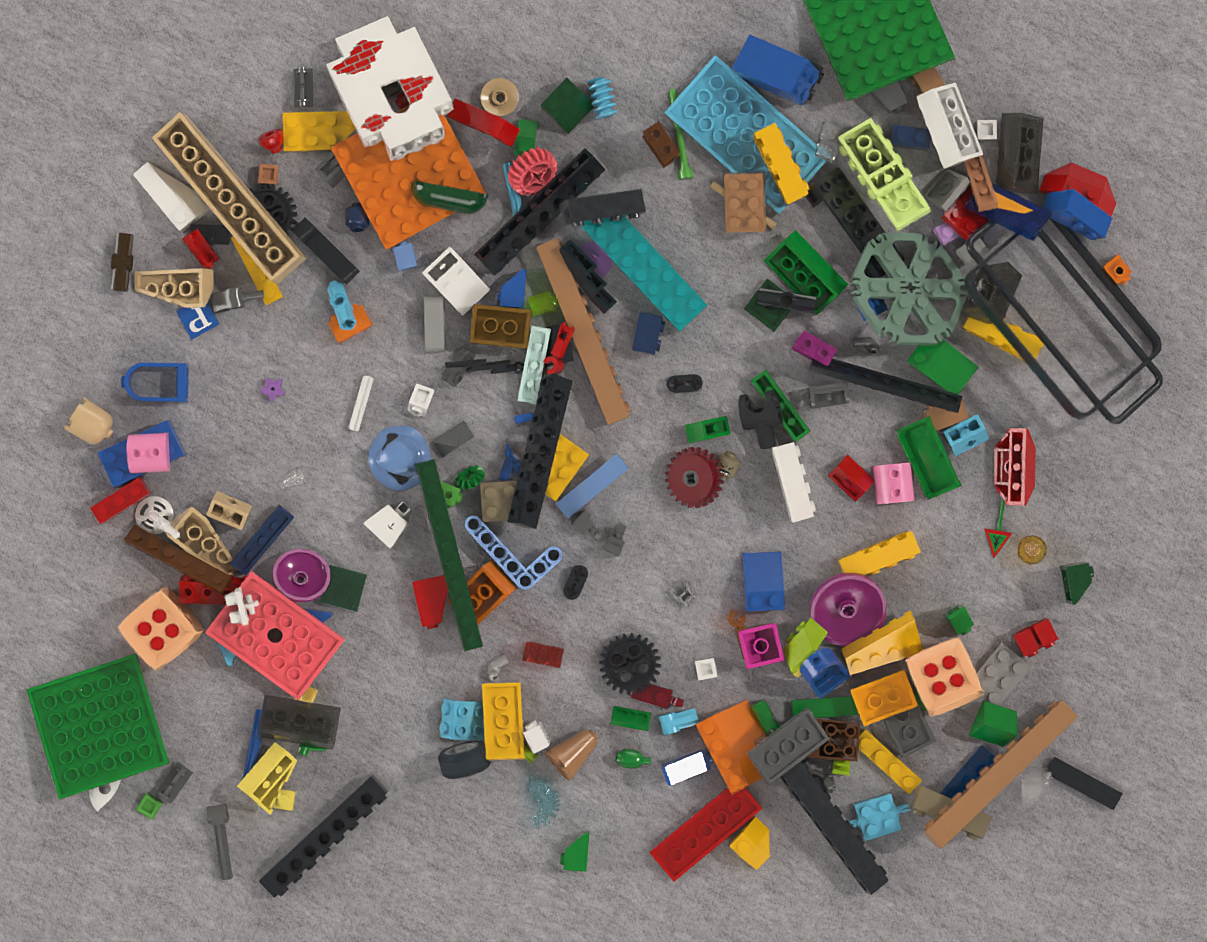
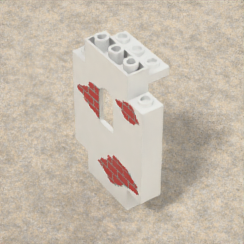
M387 16L335 38L342 58L326 64L327 69L364 147L376 145L379 141L383 140L390 160L393 161L395 159H402L411 152H418L423 147L436 144L444 139V128L438 116L446 115L453 110L452 100L415 27L397 34ZM397 80L410 103L409 109L402 114L392 111L381 87Z

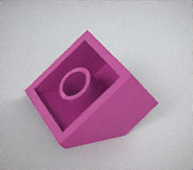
M776 622L738 631L747 669L785 661Z

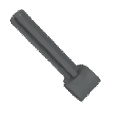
M227 804L208 806L207 819L210 825H214L221 879L229 880L233 878L225 827V823L229 821Z

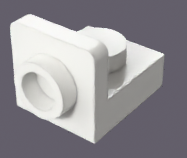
M416 384L409 401L408 411L415 416L426 417L434 389Z

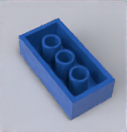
M166 420L138 433H168L170 463L186 456V452L170 420ZM127 439L98 452L113 488H118L138 477L148 474L130 473L127 461Z

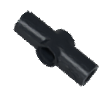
M759 288L756 304L814 314L816 297ZM783 296L791 298L789 306L782 304L781 298Z

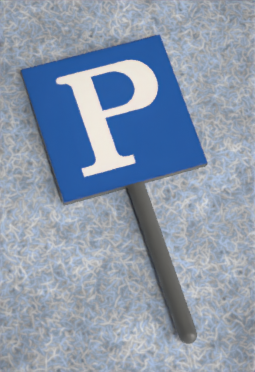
M208 302L205 307H183L176 311L191 340L220 324Z

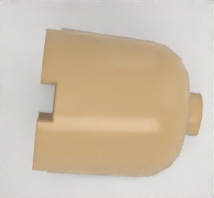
M84 397L82 400L84 405H78L70 417L69 423L71 425L66 424L64 430L89 444L97 445L103 439L108 440L113 433L111 429L113 419L108 412Z

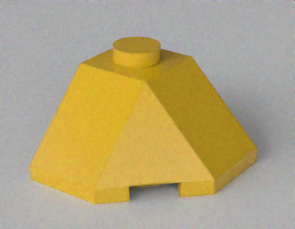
M755 816L733 838L729 846L743 860L757 870L770 857L769 829Z

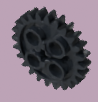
M264 184V189L257 185L256 191L249 188L274 220L277 215H284V219L277 223L289 236L287 231L294 229L291 224H297L293 217L298 216L297 212L293 211L297 206L292 204L294 201L292 197L288 198L289 193L285 192L282 194V187L276 191L274 184L270 189L267 184ZM269 198L274 199V203L271 206L265 205L266 200Z
M624 633L621 640L616 636L615 643L610 640L611 647L604 646L607 653H601L600 655L604 660L599 661V664L604 665L603 668L599 669L600 672H606L602 676L603 680L609 679L606 683L607 686L614 684L612 687L613 691L620 688L619 693L622 695L624 690H626L628 696H630L631 691L638 695V689H641L644 693L645 686L652 688L649 682H657L654 675H660V672L656 668L662 667L661 664L656 663L661 660V657L655 656L659 651L658 649L652 650L654 643L647 645V637L642 641L640 634L637 638H634L633 633L630 634V638H627ZM631 648H639V654L637 656L630 655ZM615 656L623 658L622 662L618 665L612 662ZM642 656H646L645 659L639 660V661L635 662L636 660L640 659ZM631 660V662H635L633 663L634 667L631 669L629 666H627V661ZM641 664L648 665V670L645 673L638 671V667ZM622 667H625V668H623L622 670H620L618 673H615V670H616V669H620V668H622ZM623 673L631 674L629 681L624 682L621 680Z

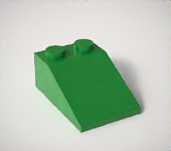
M944 339L936 345H918L907 362L912 368L945 391L959 395L979 368Z

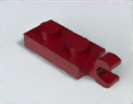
M651 684L652 688L645 686L644 693L641 689H638V695L634 691L631 695L633 699L668 709L669 704L682 708L684 699L671 696L673 690Z

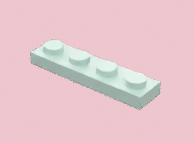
M535 325L531 327L517 401L536 404L544 368L543 361L546 358L551 332L550 328Z

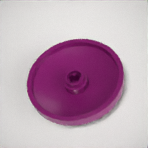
M842 573L827 579L817 588L810 602V617L828 632L824 640L838 646H847L861 637L865 638L872 634L873 630L880 629L887 613L886 599L881 588L871 578L859 573Z

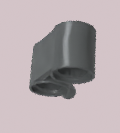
M242 287L211 293L214 313L245 307L246 300L264 298L263 290L244 293Z

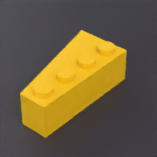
M776 123L755 132L752 138L786 206L808 195L807 191L810 190L805 179H801L799 174L801 170L798 164L793 162L792 152L789 146L785 144L783 134Z
M908 530L838 559L843 573H859L862 575L869 573L872 576L881 572L880 569L883 567L891 568L898 565V561L903 559L908 561L915 558V555L921 553L913 532Z
M910 610L905 612L904 616L889 621V624L881 629L873 630V633L865 638L861 637L841 648L845 665L850 675L905 659L923 651L916 622Z

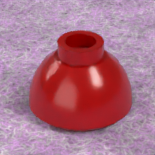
M281 129L268 131L259 137L258 143L264 149L271 151L272 154L278 153L282 150L283 131Z

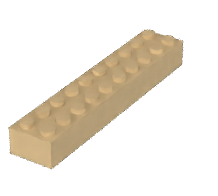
M179 112L152 137L271 282L279 284L307 259L187 115Z

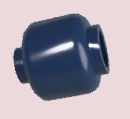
M352 203V206L345 210V225L352 232H363L370 225V220L360 203Z

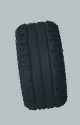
M470 741L451 746L443 750L438 756L442 775L447 779H459L475 775L487 769L491 764V761L486 759L485 743L482 741Z

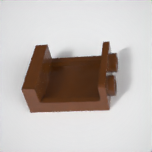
M659 121L644 130L642 138L663 169L679 159L680 151Z

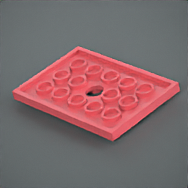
M251 571L239 586L242 589L245 602H247L246 595L251 594L252 600L259 601V605L254 607L255 614H250L249 609H247L249 624L244 626L242 623L232 624L229 613L238 611V604L227 606L226 603L205 633L295 699L299 700L344 642L345 638ZM273 628L281 630L283 634L282 639L279 642H271L267 635L269 630Z

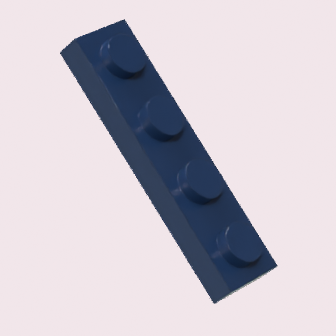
M279 504L232 559L230 564L243 575H247L293 520L294 516Z

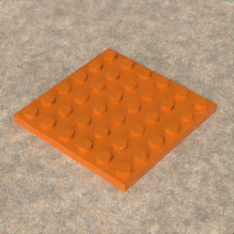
M410 105L402 108L401 110L395 113H405L409 109ZM444 115L438 116L444 128V139L436 144L425 146L418 152H411L399 160H390L383 140L379 141L376 145L364 147L358 133L330 147L385 250L455 213L420 204L412 192L413 180L486 194Z

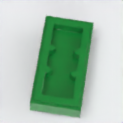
M613 706L610 724L648 731L651 713Z

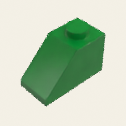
M519 119L518 128L520 132L515 140L514 157L518 158V155L521 156L524 151L528 152L530 148L535 149L538 121Z
M727 416L685 425L689 443L731 434Z
M958 605L944 614L956 635L961 634L963 636L972 630L971 627L974 623L964 606Z
M590 831L582 833L565 848V853H561L560 865H564L563 870L586 872Z

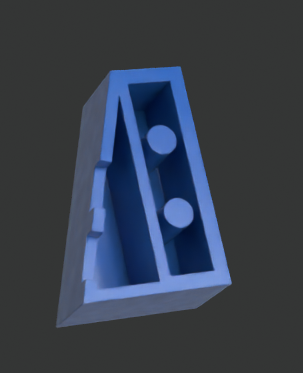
M1074 189L1047 193L1040 211L1041 214L1084 235L1090 240L1105 238L1112 221L1111 216Z

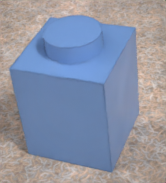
M408 241L396 244L397 247L393 248L398 270L401 272L418 267L413 244H408Z

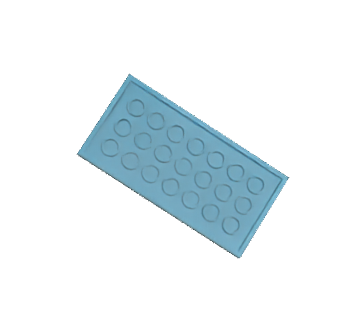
M716 55L664 112L730 172H765L766 204L777 214H780L786 208V204L752 138L754 133L776 123L783 134L785 144L789 146L792 152L793 162H796L801 170V173H799L801 179H805L807 183L830 158L826 152Z

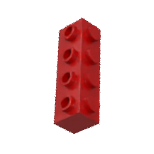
M181 575L179 580V603L226 605L225 595L235 592V588H239L248 575L242 577L230 575L232 576V581L223 594L186 575Z

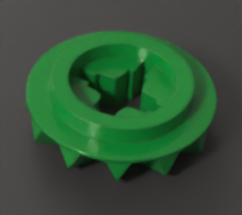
M470 465L467 469L463 468V471L459 472L458 477L455 478L456 484L463 490L474 488L483 481L485 471L478 465L473 467Z

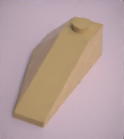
M212 269L134 272L135 291L185 308L205 307L214 289Z
M189 507L170 523V526L180 533V537L175 539L165 532L167 537L189 554L228 575H232L237 570L230 564L233 558L208 519L194 507Z

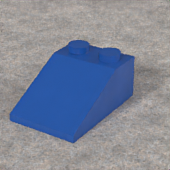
M781 551L743 553L745 610H785Z

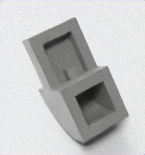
M989 230L974 243V248L980 256H983L997 245L999 241ZM966 244L955 251L966 267L974 262V259L966 249Z

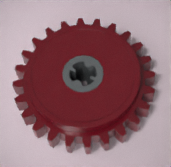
M690 447L688 450L687 448L682 449L681 452L675 453L676 457L670 459L672 464H667V467L670 469V471L665 472L666 475H669V478L665 479V482L670 484L667 489H672L671 496H677L676 502L682 500V506L687 504L688 508L694 506L695 508H700L701 505L702 507L707 506L708 503L714 502L713 498L719 497L717 492L723 490L719 486L724 483L723 480H720L724 473L719 471L723 467L717 466L719 459L713 460V453L707 455V449L702 451L701 447L695 449Z

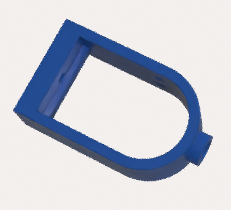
M137 363L129 368L125 376L121 377V387H125L127 393L136 400L148 402H188L189 364ZM143 367L177 368L176 398L141 397L137 395L131 385L133 374Z
M822 648L814 652L800 667V673L819 699H822L851 677L831 648Z

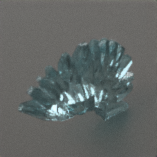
M530 777L528 792L532 794L540 807L537 814L531 818L538 830L540 821L544 827L547 826L546 822L550 824L548 815L556 818V815L551 810L559 811V808L555 807L560 806V804H556L560 800H554L559 797V794L555 795L557 790L548 793L553 785L545 788L546 780L543 782V779H541L539 782V778L536 777L533 782V777Z

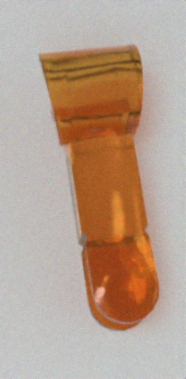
M731 609L727 614V619L731 626L736 627L734 633L744 659L738 631L747 629L746 626H743L746 616L743 614L739 620L735 621L733 620L735 611Z

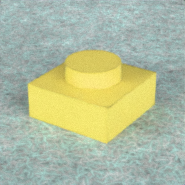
M281 789V795L279 799L276 798L273 808L293 811L296 791Z

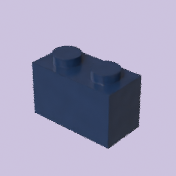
M893 125L891 127L890 142L893 147L927 151L930 148L931 134L929 129Z
M639 313L632 351L655 355V351H660L661 340H658L659 332L663 333L665 322L662 321V316Z

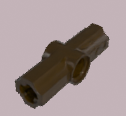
M116 234L115 253L112 254L111 269L113 270L111 290L128 292L130 272L133 268V234Z

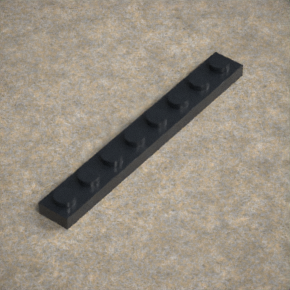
M833 358L828 366L812 359L809 371L816 372L817 374H823L955 413L959 412L963 397L955 393Z

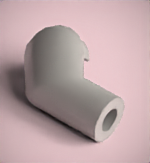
M506 655L490 662L487 671V677L490 681H497L501 667L509 664Z

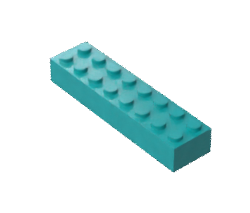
M621 217L622 220L610 222V219H604L603 223L593 225L591 221L584 222V226L580 227L678 332L682 331L708 306L626 217Z

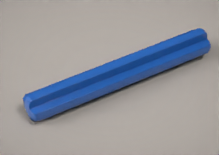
M256 709L243 778L258 761L267 711L263 709Z

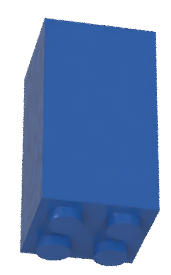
M750 34L732 67L744 81L801 106L808 99L810 89L816 83L819 76V71L808 59Z

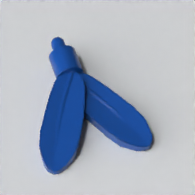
M509 444L505 445L506 459L500 473V480H509L512 469L517 475L520 472L521 463L513 456V451Z

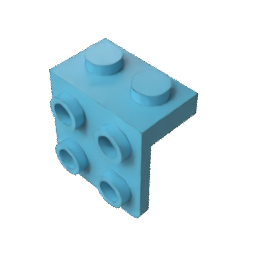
M443 699L441 707L442 722L439 727L440 737L451 740H484L482 702Z

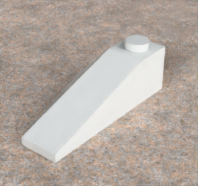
M148 162L133 174L182 233L211 210L195 190Z

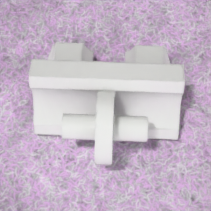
M241 587L235 588V592L225 595L227 606L238 604L239 608L238 611L229 613L231 623H242L243 626L248 625L247 609H249L250 614H255L254 607L259 605V601L252 600V596L249 594L246 595L247 602H245Z

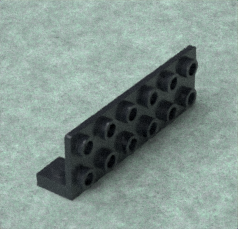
M839 167L809 187L810 190L807 191L808 195L806 198L814 208L824 201L861 254L865 245L871 239L879 243L876 237L886 233ZM893 243V248L895 249V251L897 252V254L900 256V258L902 259V261H905V258L902 256V254L900 253V251L897 249V247H896L895 244ZM872 255L864 273L868 278H881L886 273L874 255Z

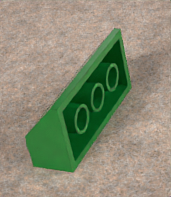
M796 230L764 260L795 294L816 297L814 309L816 315L849 285Z

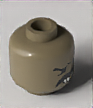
M731 451L717 454L715 460L719 459L717 466H722L723 468L719 471L724 473V476L720 477V479L728 481L729 478H734L740 465L736 454Z

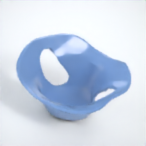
M392 426L382 430L374 439L368 454L369 467L373 476L383 485L395 491H405L419 485L415 463L431 459L427 442L415 428L410 426ZM397 434V438L385 447L387 435ZM390 473L402 475L409 479L407 482L399 484L397 478Z

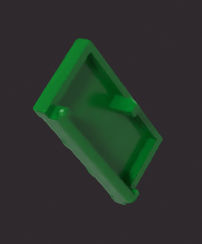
M930 416L896 430L898 433L897 438L908 462H910L920 488L928 500L962 486Z

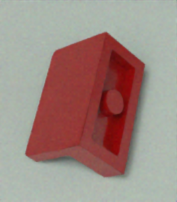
M846 455L828 474V477L855 502L874 483V478L849 455Z

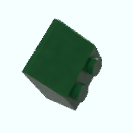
M567 77L540 105L541 109L568 134L594 108L592 102Z
M1087 562L1060 565L1067 604H1077L1092 583L1094 570Z

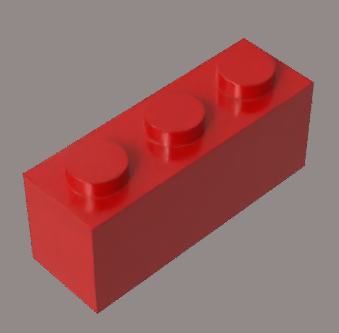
M138 477L90 509L99 524H105L153 493L144 479Z

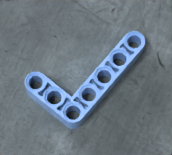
M474 515L465 520L466 530L521 589L527 590L531 588L562 559L561 549L551 546L526 568L480 517ZM471 519H476L479 522V527L475 530L471 529L468 525ZM484 533H489L492 536V541L489 544H485L481 540ZM497 547H502L505 550V555L502 558H498L494 554ZM554 549L559 552L557 560L549 558L548 553L550 550ZM510 561L516 562L518 565L517 571L510 572L507 569V564ZM536 563L544 564L545 571L543 573H537L534 570ZM524 575L529 576L531 579V583L528 586H523L520 583V578Z

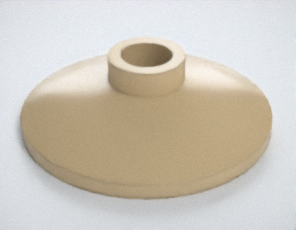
M492 79L484 85L481 91L483 108L487 112L499 117L512 113L518 105V90L507 79ZM502 95L504 99L499 102L496 100V97Z

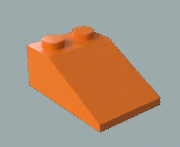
M493 560L485 564L467 581L477 624L479 625L518 588Z

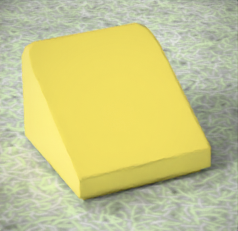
M309 686L299 700L294 698V701L312 708L318 689Z

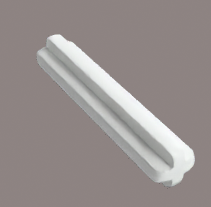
M363 376L349 424L350 430L359 431L373 383V378L370 376Z

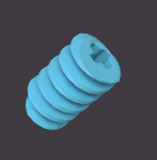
M605 77L587 81L588 84H592L589 87V91L595 92L590 95L591 99L596 100L592 102V106L598 107L593 111L594 114L599 115L595 117V120L611 117L618 112V110H612V107L617 104L610 102L615 95H610L609 92L614 89L607 87L612 80H607Z

